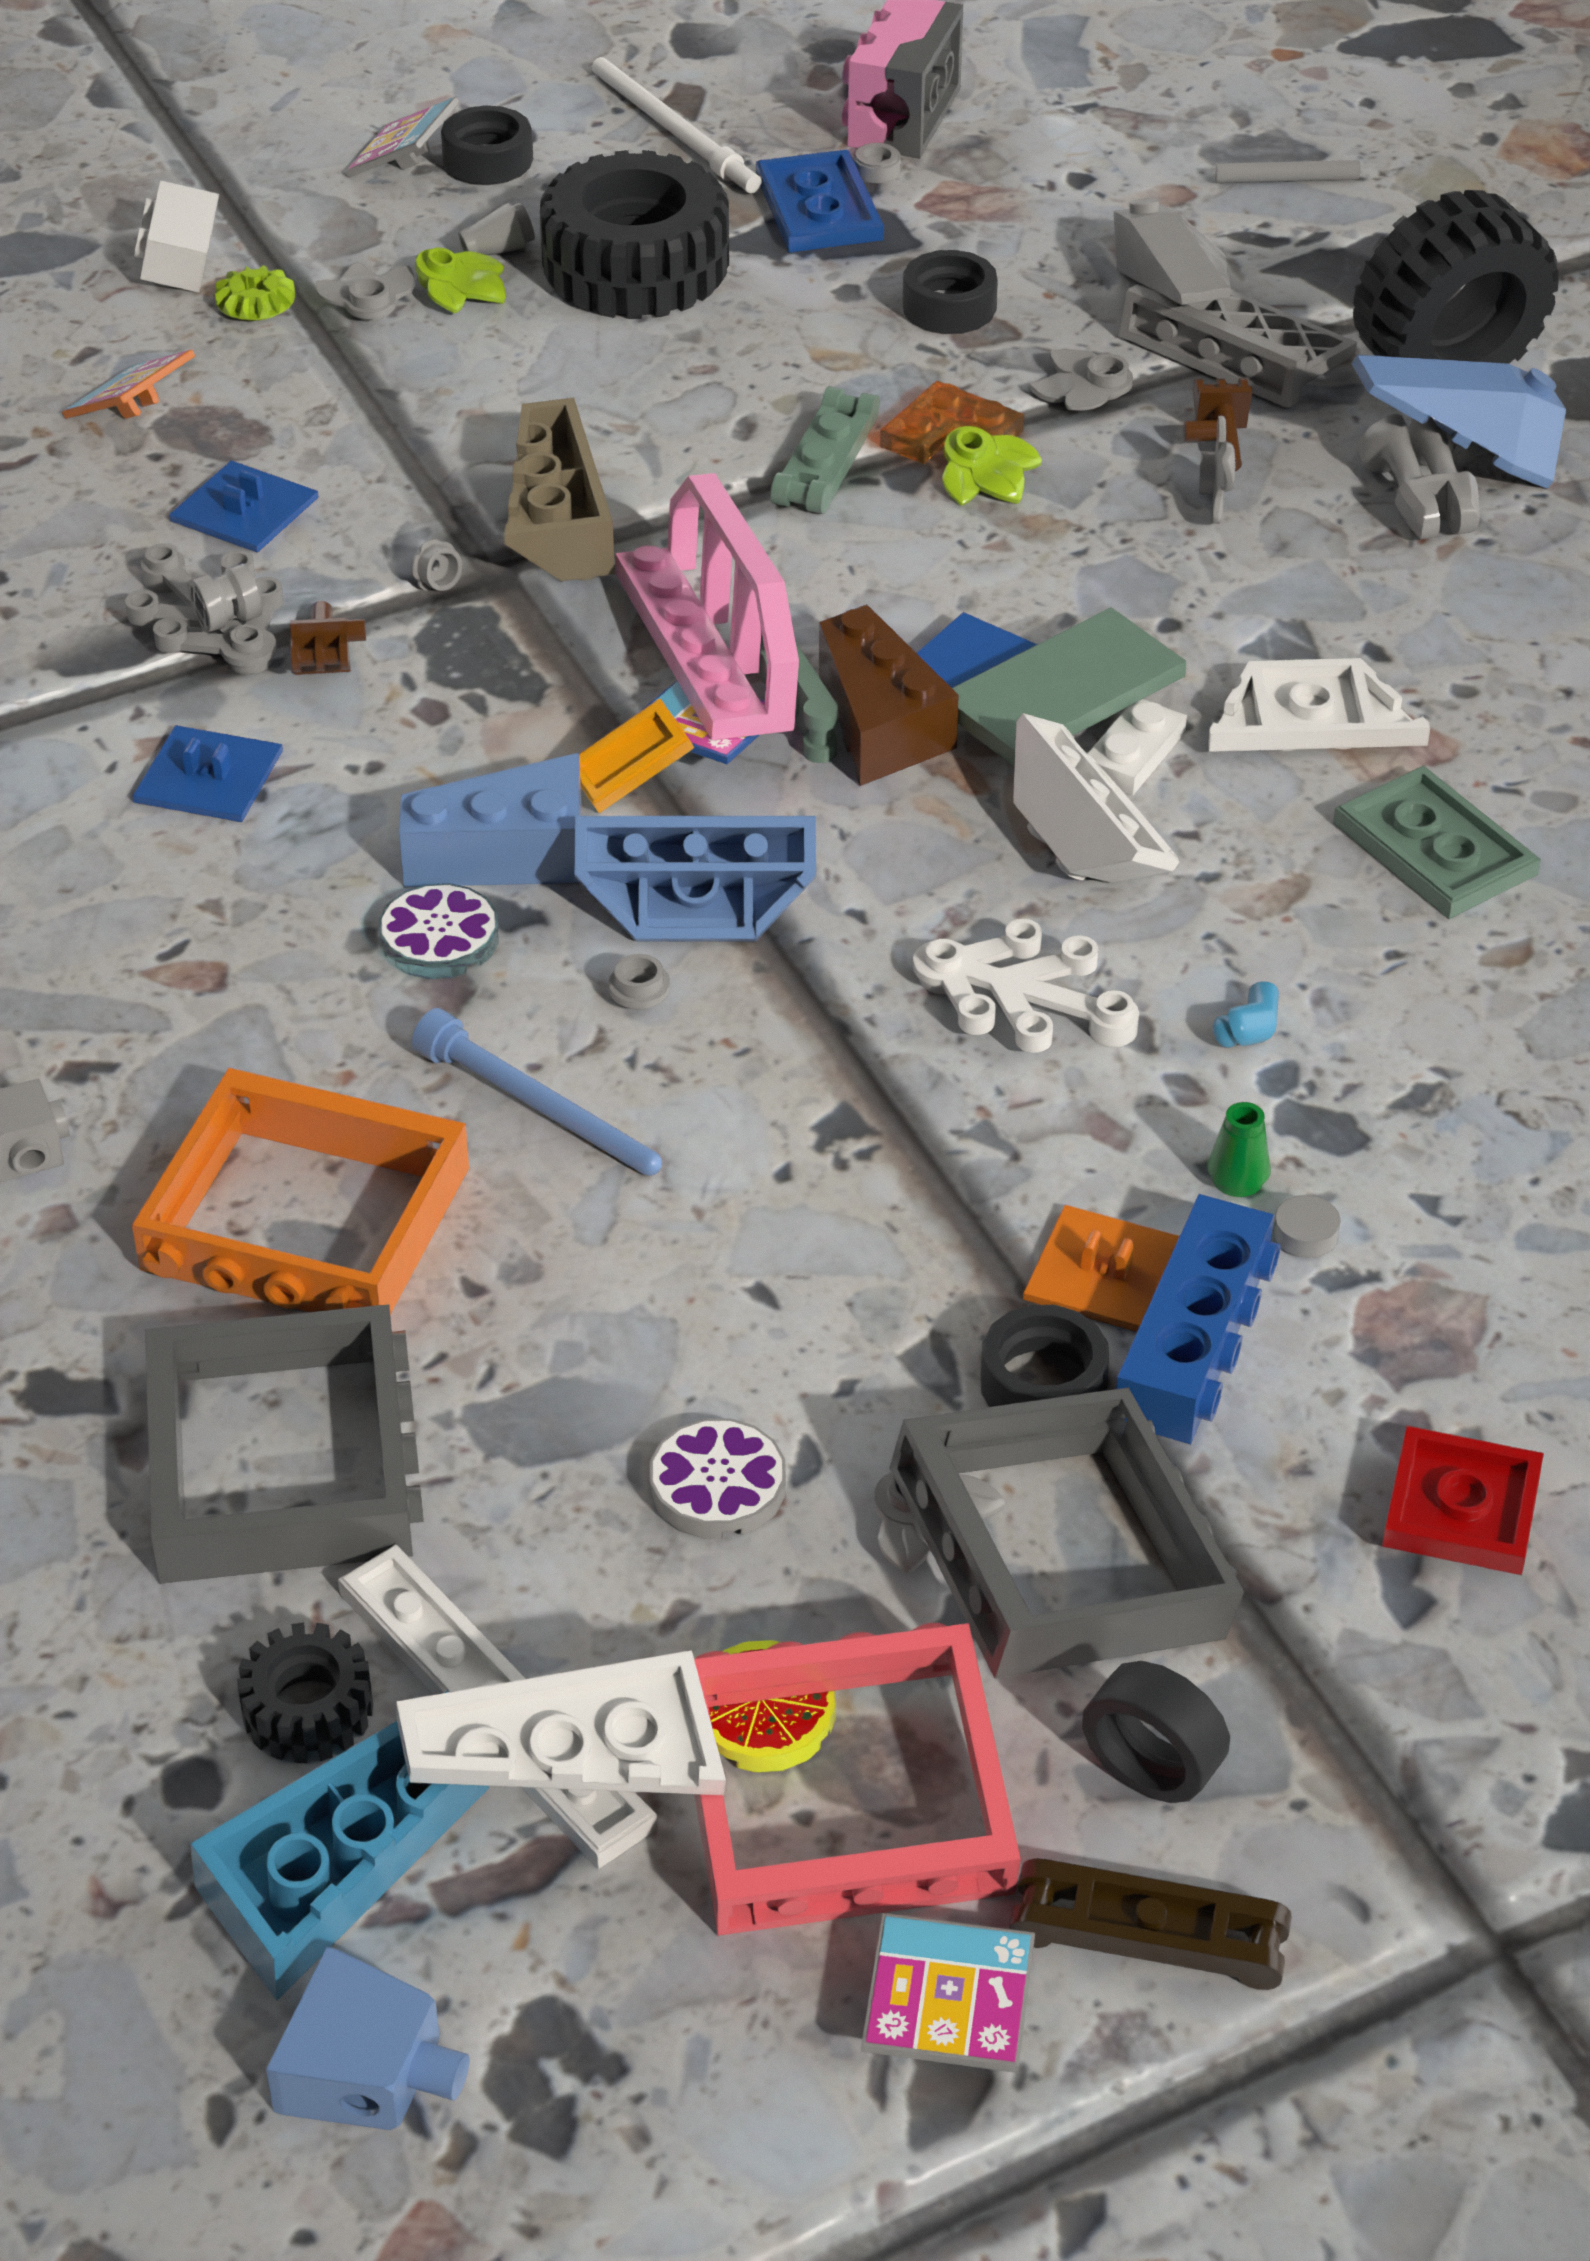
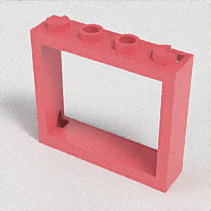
M927 1623L911 1631L882 1635L856 1632L836 1641L806 1645L788 1641L772 1645L767 1650L737 1654L711 1651L703 1653L694 1659L708 1714V1707L952 1675L986 1836L736 1870L724 1796L694 1794L717 1936L1016 1894L1021 1858L969 1623L951 1626L941 1623Z

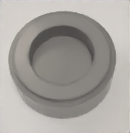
M868 143L855 150L853 161L864 182L875 184L887 183L900 175L901 154L893 146L885 143Z
M1298 1195L1288 1198L1276 1210L1273 1230L1274 1238L1277 1243L1281 1244L1283 1250L1292 1255L1305 1258L1325 1255L1338 1242L1341 1223L1340 1214L1330 1202L1317 1196Z

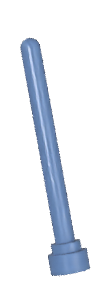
M434 1008L428 1011L418 1022L412 1036V1048L434 1063H441L443 1061L453 1063L457 1061L644 1175L652 1176L660 1171L662 1159L658 1153L468 1040V1032L463 1029V1023L458 1018L441 1008Z

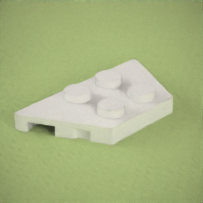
M1361 658L1249 661L1240 675L1239 686L1232 689L1225 701L1223 716L1218 724L1213 722L1210 727L1208 750L1209 752L1292 751L1295 749L1336 748L1344 750L1363 747L1428 746L1430 724L1424 717L1412 720L1401 709L1402 697L1390 685L1381 682L1376 677V672Z

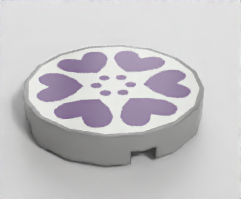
M731 1418L702 1419L681 1426L659 1443L650 1460V1491L654 1497V1505L660 1516L676 1529L704 1539H723V1532H733L741 1529V1535L758 1530L777 1514L786 1496L785 1457L775 1440L758 1427Z

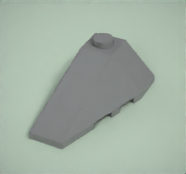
M1154 198L1133 200L1129 202V209L1113 211L1117 271L1180 305L1230 298L1226 254L1176 211L1159 204V200Z

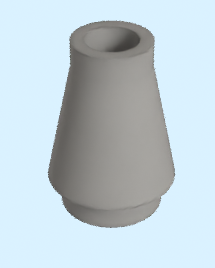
M506 202L470 227L459 231L458 237L463 251L490 255L525 249L527 242L535 240V233L523 204L519 202L510 205Z

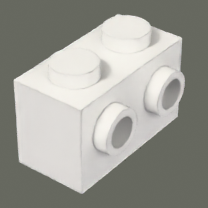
M160 180L156 200L146 198L142 223L138 233L134 257L144 259L140 279L155 282L164 287L172 286L200 293L219 194Z

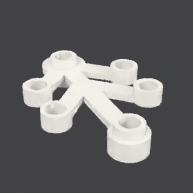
M1016 919L1006 926L1005 936L966 946L950 939H937L923 944L914 954L913 970L919 978L920 984L932 993L948 995L958 1012V1025L966 1033L973 1035L985 1034L991 1031L995 1025L996 1006L994 1001L986 995L975 994L970 985L972 984L991 990L1015 1030L1017 1046L1026 1052L1037 1053L1045 1051L1051 1046L1053 1035L1052 1019L1042 1012L1033 1011L1028 1002L1089 1020L1088 1030L1091 1038L1104 1046H1124L1131 1043L1137 1036L1139 1010L1128 994L1112 990L1106 991L1096 998L1044 982L1071 974L1084 976L1096 969L1098 945L1087 936L1078 935L1067 938L1062 944L1061 953L1003 968L988 965V963L1012 956L1027 959L1039 953L1042 935L1040 925L1030 919Z

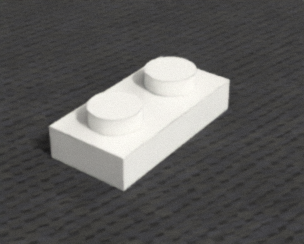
M1142 699L1124 710L1088 754L1093 757L1124 793L1133 796L1185 734L1187 715L1163 707L1158 703Z

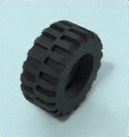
M629 150L615 151L614 155L605 157L599 154L589 157L586 163L576 162L568 166L564 174L559 173L551 181L542 195L539 211L544 275L549 284L567 302L573 300L575 305L587 312H590L592 309L597 310L601 316L614 318L615 315H627L628 319H642V315L653 314L656 318L668 316L672 310L679 309L682 312L692 308L697 299L704 301L718 288L727 274V268L729 267V200L718 180L710 172L707 173L701 165L693 161L686 163L681 156L673 154L661 156L657 155L656 151L642 150V153H629Z
M1465 190L1463 194L1460 191H1452L1441 194L1439 201L1426 200L1417 205L1415 213L1408 218L1403 215L1392 225L1395 229L1386 238L1381 236L1373 247L1374 255L1371 260L1364 261L1359 272V279L1362 282L1355 285L1353 305L1355 308H1353V320L1355 328L1359 331V338L1375 356L1507 364L1511 363L1514 359L1519 361L1528 352L1526 346L1533 338L1538 339L1544 330L1545 325L1543 321L1547 315L1552 314L1555 306V295L1553 293L1558 291L1559 284L1557 258L1554 250L1548 245V241L1505 198L1495 193H1486L1484 190ZM1461 287H1463L1455 297H1453L1449 302H1447Z

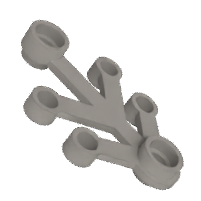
M156 544L146 550L145 556L141 560L143 583L149 590H138L130 593L125 599V606L130 623L139 626L155 623L153 632L155 646L159 651L164 653L189 651L221 654L224 660L228 662L231 670L244 675L261 673L270 667L277 646L275 636L268 631L275 610L281 608L284 603L282 583L278 579L273 577L255 579L262 603L261 616L247 620L244 625L236 618L228 620L224 628L215 630L218 634L187 632V626L202 627L192 607L188 585L189 580L193 578L186 572L185 559L178 552L177 548L170 544ZM234 550L221 557L222 575L228 567L244 563L250 569L253 577H255L253 556L249 552ZM174 591L188 606L159 604L158 596L154 592L169 593Z

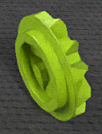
M266 265L258 269H250L248 266H245L244 271L241 272L229 271L226 274V279L216 282L215 302L217 307L224 314L247 321L269 319L286 311L295 300L293 280L287 278L283 270L269 271Z

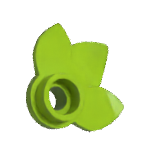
M441 247L427 249L417 255L415 271L419 284L427 289L428 296L436 304L455 314L463 308L466 298L500 304L505 303V286L499 277L504 272V266L491 256L472 251L453 253Z
M963 426L951 431L945 439L943 451L948 464L942 475V482L946 492L960 506L969 503L977 496L979 491L998 499L1018 504L1022 500L1025 479L1023 471L1033 470L1041 466L1042 459L1038 451L1021 438L1012 435L991 436L981 428Z

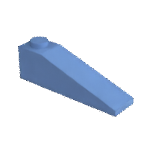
M1357 355L1352 361L1353 368L1367 392L1422 424L1432 417L1442 430L1451 435V440L1467 449L1471 442L1474 441L1496 454L1492 459L1493 465L1509 474L1546 489L1554 481L1566 408L1554 391L1557 387L1555 382L1544 372L1535 368H1531L1527 372L1511 364L1367 355Z

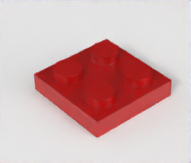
M1406 1426L1382 1547L1522 1576L1544 1453Z

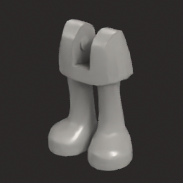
M1395 413L1385 416L1371 425L1361 436L1358 443V454L1364 466L1373 473L1393 471L1399 485L1394 503L1402 518L1420 540L1436 538L1440 530V520L1443 519L1447 520L1454 534H1466L1476 531L1480 522L1478 485L1475 477L1469 471L1457 473L1452 458L1456 443L1451 440V435L1442 430L1432 417L1423 424L1412 418L1408 432L1403 416ZM1418 462L1428 466L1432 475L1423 476Z

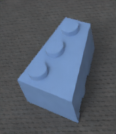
M579 753L401 794L399 839L404 887L580 883L574 874L575 816H582Z

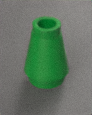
M1238 1102L1232 1104L1227 1109L1226 1116L1207 1162V1170L1215 1187L1222 1193L1233 1197H1247L1255 1194L1261 1189L1271 1174L1264 1122L1265 1115L1259 1106L1250 1102Z

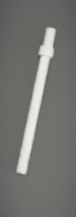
M599 57L593 62V73L710 163L711 170L723 180H733L748 193H754L760 188L761 178L744 165V160L730 147H720L606 58Z

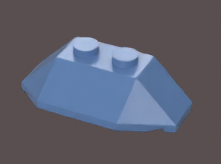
M575 816L574 874L575 878L636 942H756L816 878V816Z

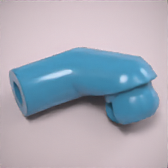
M1265 981L1253 984L1249 988L1248 1004L1229 1009L1228 1014L1220 1015L1214 1020L1212 1028L1216 1041L1225 1048H1231L1238 1043L1242 1046H1251L1269 1040L1274 1035L1277 1027L1278 988L1273 983Z

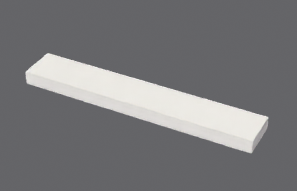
M396 1544L338 1579L341 1597L434 1695L442 1694L446 1691L454 1692L525 1679ZM521 1787L598 1870L657 1831V1814L635 1792Z

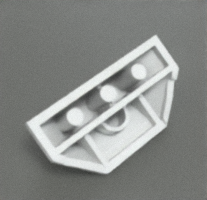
M1022 713L1016 722L1013 803L1029 821L1027 828L1030 833L1046 843L1057 856L1055 859L1056 865L1064 873L1077 880H1085L1086 877L1110 883L1174 871L1179 863L1178 856L1093 757L1084 752L1074 740L1075 737L1063 724Z

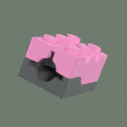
M887 0L882 10L877 9L875 11L872 25L868 32L861 33L857 49L853 55L846 57L843 66L842 80L844 84L848 85V98L843 107L842 125L848 127V146L859 148L868 143H885L896 148L901 156L921 158L961 89L963 4L939 0Z

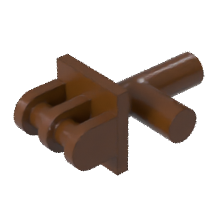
M1239 378L1238 383L1226 384L1225 379H1216V384H1204L1203 379H1195L1193 384L1195 421H1184L1183 426L1184 442L1216 441L1218 417L1224 416L1226 419V442L1232 443L1235 449V472L1242 466L1237 429L1247 428L1252 397V387L1248 385L1247 378Z
M317 601L311 607L310 619L290 620L292 672L295 675L351 672L349 642L366 641L365 619L347 620L346 618H333L332 606L326 601Z

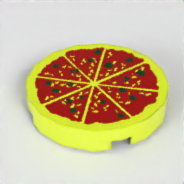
M774 1640L742 1642L723 1650V1652L737 1654L767 1650L772 1645L781 1642ZM835 1691L708 1707L719 1756L721 1754L727 1759L737 1762V1768L754 1773L784 1771L808 1761L821 1749V1741L828 1735L829 1730L831 1734L836 1721Z

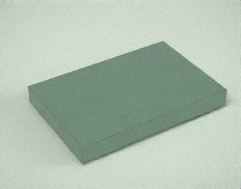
M1424 765L1335 807L1333 824L1448 919L1537 876L1539 873L1541 859Z

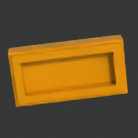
M659 698L579 753L581 788L598 813H601L695 747L661 698Z

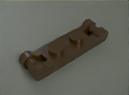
M1042 1858L1029 1859L1021 1867L1017 1887L1019 1893L1023 1896L1022 1903L1013 1908L1008 1929L1035 1933L1034 1948H1042L1055 1943L1237 1977L1244 1985L1257 1990L1275 1989L1282 1983L1285 1958L1279 1951V1947L1289 1937L1292 1915L1287 1906L1280 1902ZM1060 1899L1075 1901L1074 1909L1052 1906V1904ZM1227 1929L1244 1932L1249 1938V1942L1226 1938Z

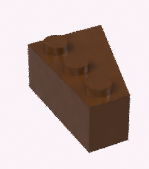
M866 604L819 622V677L837 704L838 720L843 730V742L847 752H851L856 765V777L860 786L957 748L959 695L877 613Z

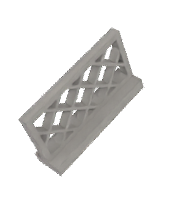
M1137 284L1126 290L1119 337L1215 378L1225 379L1229 384L1238 383L1239 378H1247L1248 385L1252 387L1253 394L1285 408L1298 403L1301 387L1304 384L1354 357L1358 343L1231 289L1230 298L1180 305L1156 291Z

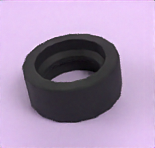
M483 105L458 111L444 121L441 130L443 163L447 172L455 178L472 184L492 185L505 183L521 177L530 169L533 161L532 127L528 118L518 111L503 106Z
M936 250L921 254L910 261L903 272L902 304L904 315L912 324L930 332L963 334L978 330L992 320L997 310L998 278L996 269L987 259L971 252ZM938 290H957V291H963L964 293L945 294V293L934 292V291H938Z
M1028 1305L1007 1312L991 1324L982 1341L981 1394L989 1407L1107 1391L1109 1373L1108 1342L1098 1325L1080 1312L1058 1305ZM1032 1351L1054 1352L1069 1357L1082 1367L1084 1373L1075 1380L1063 1384L1036 1385L1020 1380L1006 1369L1005 1364L1016 1356Z
M1141 1660L1122 1663L1108 1677L1083 1710L1082 1730L1088 1746L1104 1768L1124 1785L1151 1799L1167 1803L1191 1801L1202 1791L1229 1753L1231 1737L1223 1715L1201 1689L1186 1677L1163 1665ZM1141 1721L1153 1726L1164 1737H1166L1170 1741V1743L1157 1737L1152 1731H1150L1146 1726H1144Z

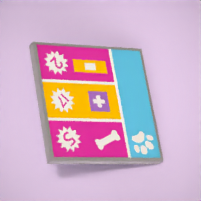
M455 96L385 125L345 171L348 178L392 160H396L403 170L419 164L417 156L430 151L426 141L460 103L458 98Z
M882 1913L861 2052L1018 2073L1035 1933Z

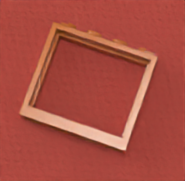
M228 1068L132 1224L139 1270L153 1273L162 1278H173L210 1287L222 1293H234L274 1303L286 1309L294 1308L306 1312H319L389 1304L391 1315L469 1170L466 1123ZM244 1097L249 1098V1104L245 1103ZM242 1134L422 1177L370 1273L189 1229L186 1226ZM432 1142L440 1143L439 1148H433Z

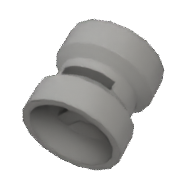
M244 563L228 567L223 575L215 578L206 574L189 580L188 588L192 607L199 624L207 633L224 628L228 620L238 618L242 621H247L262 615L261 597L256 581L250 569Z

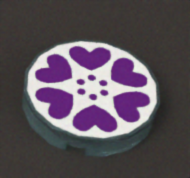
M451 883L425 884L404 891L387 903L379 917L380 949L386 959L389 956L395 960L396 968L406 974L427 979L453 978L467 973L466 966L474 964L478 960L481 966L493 955L499 944L497 911L487 897L472 888Z

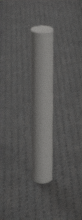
M1360 161L1216 163L1214 175L1215 183L1359 180Z

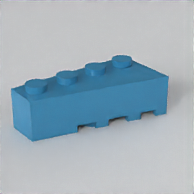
M395 1721L190 1843L195 1888L277 2001L323 1955L326 1947H331L489 1789V1786L411 1783L398 1723Z

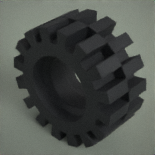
M304 1622L291 1624L293 1636L286 1638L283 1637L280 1629L277 1628L267 1633L269 1647L267 1648L257 1640L249 1648L251 1660L242 1658L238 1668L240 1678L237 1679L245 1730L247 1734H252L253 1743L260 1750L269 1744L271 1757L281 1761L288 1749L293 1750L294 1763H307L308 1751L318 1750L320 1761L333 1758L331 1745L337 1743L344 1752L354 1745L353 1732L363 1736L369 1727L367 1716L373 1715L374 1705L368 1661H365L364 1650L359 1643L351 1646L350 1634L341 1629L331 1639L328 1624L316 1623L314 1634H305ZM303 1681H320L333 1687L331 1693L313 1703L291 1704L278 1698V1695L284 1689Z

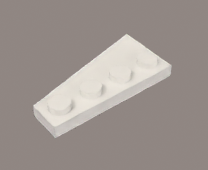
M692 1650L396 1701V1718L411 1783L724 1795L726 1778Z

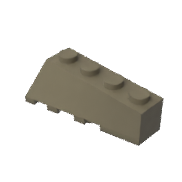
M574 397L522 404L516 443L517 456L512 472V493L509 495L508 522L505 524L504 532L505 545L560 581L590 580L598 576L615 574L613 520Z

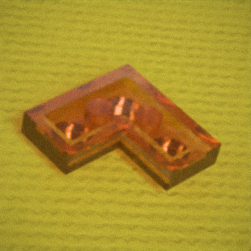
M937 380L880 430V447L925 464L944 447L948 434L959 427H978L988 432L991 436L1012 435L1018 437L1024 431V413L1005 407L997 401L987 400L961 390L953 384Z

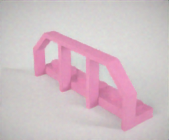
M711 473L688 476L670 498L668 548L642 546L631 552L615 553V574L711 740L794 731L799 658L785 582L717 475ZM699 506L704 511L700 601L682 572L683 570L696 569ZM733 557L735 560L729 650L714 624L728 623ZM761 631L767 658L765 707H763L744 675L759 673Z

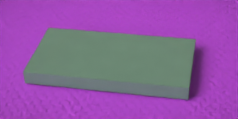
M1110 607L952 688L959 695L958 724L1015 767L1016 722L1022 713L1063 724L1072 735H1075L1185 677L1187 661Z

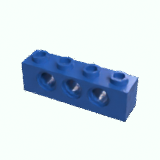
M1198 1194L1117 1376L1116 1389L1129 1387L1146 1419L1152 1420L1156 1435L1191 1445L1201 1420L1213 1421L1223 1389V1383L1218 1381L1221 1372L1232 1374L1239 1358L1243 1336L1238 1334L1240 1326L1252 1327L1262 1295V1289L1257 1288L1261 1279L1270 1282L1276 1270L1281 1244L1271 1241L1274 1214Z

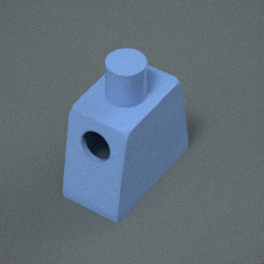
M326 1947L270 2060L266 2072L273 2112L392 2130L401 2125L417 2090L455 2101L465 2084L470 2057L469 2054L437 2045L440 2035L436 2001L428 1993L340 1950Z

